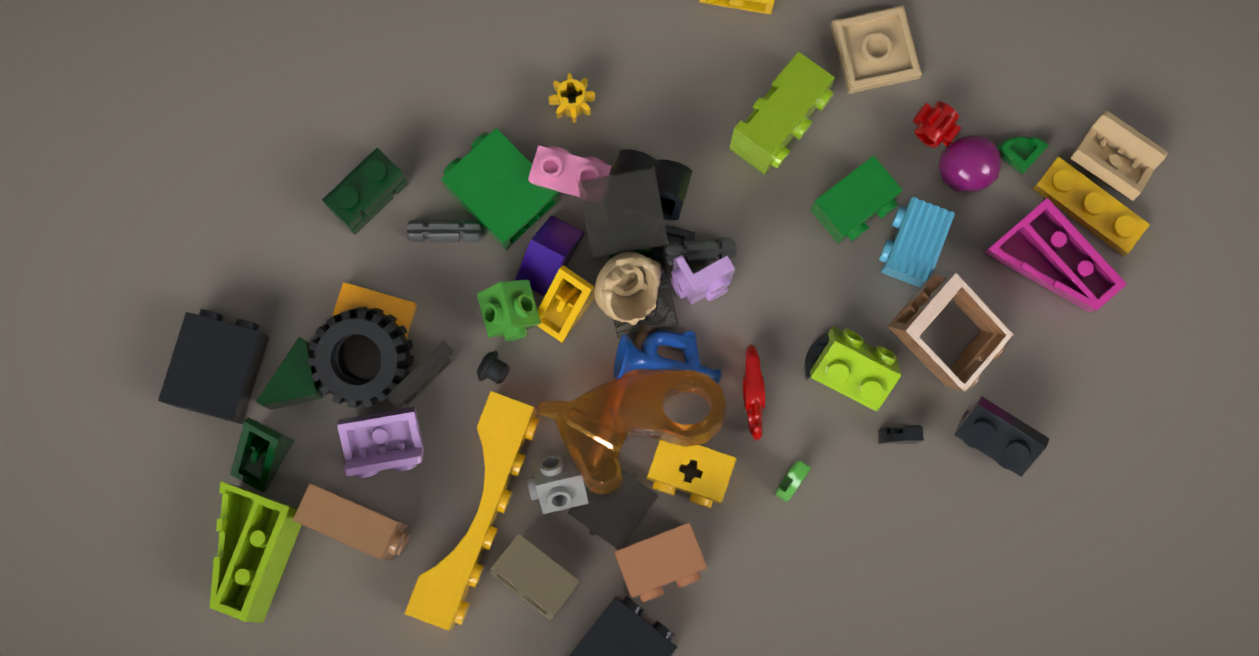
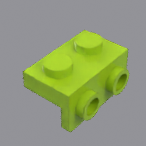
M832 326L828 332L830 341L810 370L811 378L877 412L902 376L896 355L883 346L875 348L865 343L864 339L853 330L845 328L842 331Z

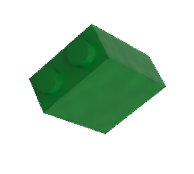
M495 128L490 134L484 132L478 136L471 145L472 150L462 159L457 157L452 160L444 169L443 173L445 175L441 178L445 189L507 251L560 201L559 191L537 186L529 182L528 177L532 163Z

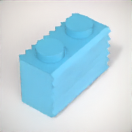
M912 197L906 204V207L899 205L891 225L897 228L893 241L886 239L878 259L884 262L881 273L921 287L933 274L955 213L931 203H926L924 200H919L916 197Z

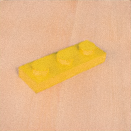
M1059 156L1033 187L1035 191L1048 198L1055 206L1122 256L1127 255L1150 226L1148 222Z

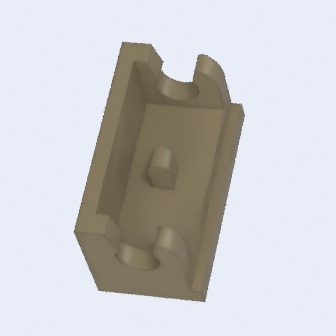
M519 533L497 559L490 571L493 577L550 621L554 619L581 582Z

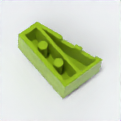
M798 51L773 81V86L763 98L760 97L752 107L754 110L745 122L740 120L734 127L729 149L764 175L772 166L778 169L790 153V150L786 148L794 137L800 140L812 124V121L808 119L816 108L822 111L833 97L834 92L830 89L835 77Z
M220 481L219 494H222L221 517L217 519L216 531L219 532L217 557H214L210 608L244 622L264 623L302 524L293 521L298 508L243 487Z

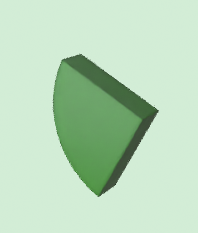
M800 460L794 462L776 489V496L787 503L811 467Z

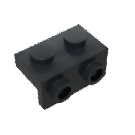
M982 396L970 411L967 410L963 414L954 434L969 447L981 451L995 460L1001 467L1011 470L1020 477L1024 475L1045 450L1049 441L1048 437Z

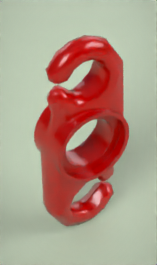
M750 344L745 352L743 400L750 434L755 441H758L762 438L763 434L762 419L763 409H765V384L761 373L758 351L754 345Z

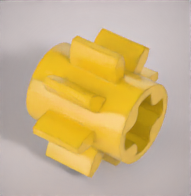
M568 73L567 80L562 83L554 80L553 86L557 94L551 95L548 98L550 105H559L556 110L558 119L566 115L571 117L573 123H576L577 116L582 113L588 116L591 115V109L586 102L595 100V92H585L588 86V79L586 77L578 81L573 79L571 73ZM575 93V103L568 102V94Z

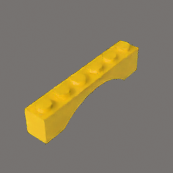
M490 391L477 425L485 463L484 489L478 512L468 532L456 548L439 564L418 577L404 614L448 631L454 629L455 623L463 624L470 606L469 602L464 601L470 586L476 588L484 569V565L479 564L484 549L490 551L498 533V528L493 527L498 512L504 514L508 507L512 491L507 490L512 475L519 477L526 459V455L521 454L525 440H533L540 419L535 417L537 412L535 407Z

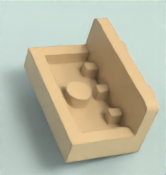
M1104 111L1086 132L1072 154L1071 159L1134 201L1143 191L1153 171L1166 158L1168 152L1109 111Z

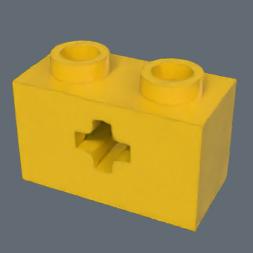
M662 432L647 480L654 482L652 489L674 496L676 490L691 494L690 502L711 509L713 502L717 504L722 503L737 458ZM691 462L696 464L695 471L700 473L701 476L700 478L694 477L688 483L684 481L685 474L678 470L680 467L686 468Z

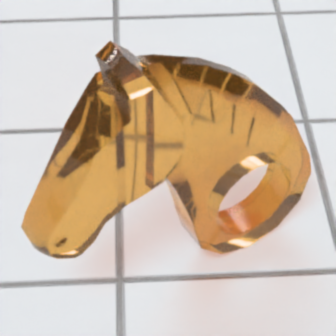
M665 369L628 375L612 380L589 390L572 401L540 402L537 406V414L555 420L563 445L588 488L598 494H608L619 488L623 483L619 454L629 434L651 437L683 447L704 444L721 431L726 415V402L721 386L707 374L691 370ZM685 392H692L702 396L711 407L709 414L702 421L686 425L672 421L667 417L663 408L672 396Z

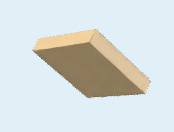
M904 5L831 22V29L848 94L920 79L922 72Z

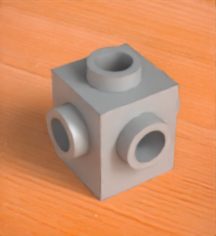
M577 450L531 460L534 476L527 477L531 500L539 499L543 514L589 504Z

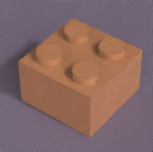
M690 522L614 552L631 598L639 595L641 602L663 595L662 586L676 581L677 586L680 588L701 580L699 571L707 569Z

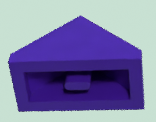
M551 215L531 238L515 281L529 280L531 289L545 297L559 268L562 265L567 266L584 232Z

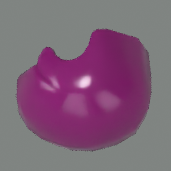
M969 135L957 139L942 151L938 166L942 180L954 191L979 192L984 188H988L998 179L1002 163L999 150L993 142H990L985 137Z

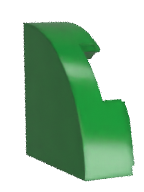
M1016 137L1003 141L997 146L1000 156L1022 175L1049 144L1037 137Z

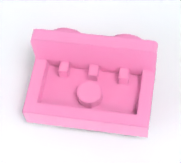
M538 145L528 179L531 184L599 203L603 199L604 192L608 190L612 166L607 165L605 161L590 156L582 158L572 155L563 148L555 146L547 148Z

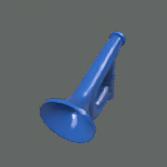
M657 330L644 339L642 351L632 343L629 334L622 335L615 357L614 378L620 379L630 371L645 369L719 384L721 369L714 370L700 365L696 333L694 331L680 334L666 330ZM659 346H668L682 349L685 362L661 357L657 353V348Z

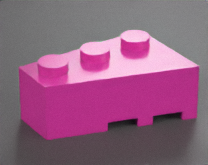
M1048 198L984 252L987 256L1089 313L1101 308L1127 285Z

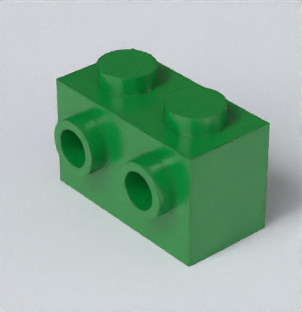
M873 155L816 199L810 211L838 245L846 238L853 242L869 229V226L866 224L876 215L883 219L899 206L895 200L903 190Z

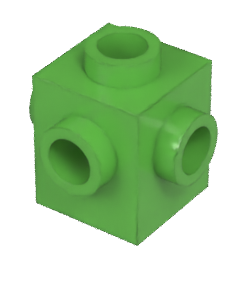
M529 280L499 282L477 294L488 338L504 336L505 341L518 340L528 336V329L541 324Z

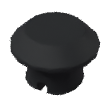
M498 351L487 353L477 369L479 381L488 378L499 384L505 380L510 369L508 364L497 359Z

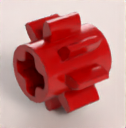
M937 101L933 107L926 102L912 120L913 123L918 125L914 134L922 143L931 148H937L940 143L948 147L962 129L959 125L955 124L959 119V114L954 108L942 101Z

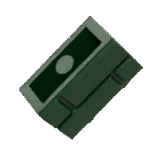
M376 148L329 192L322 201L356 235L393 199V194H399L409 182L404 173L380 149Z

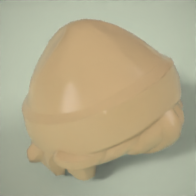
M624 252L614 256L605 264L597 276L594 295L599 308L609 318L620 322H628L631 325H636L639 320H644L645 316L656 308L661 278L660 264L636 252Z

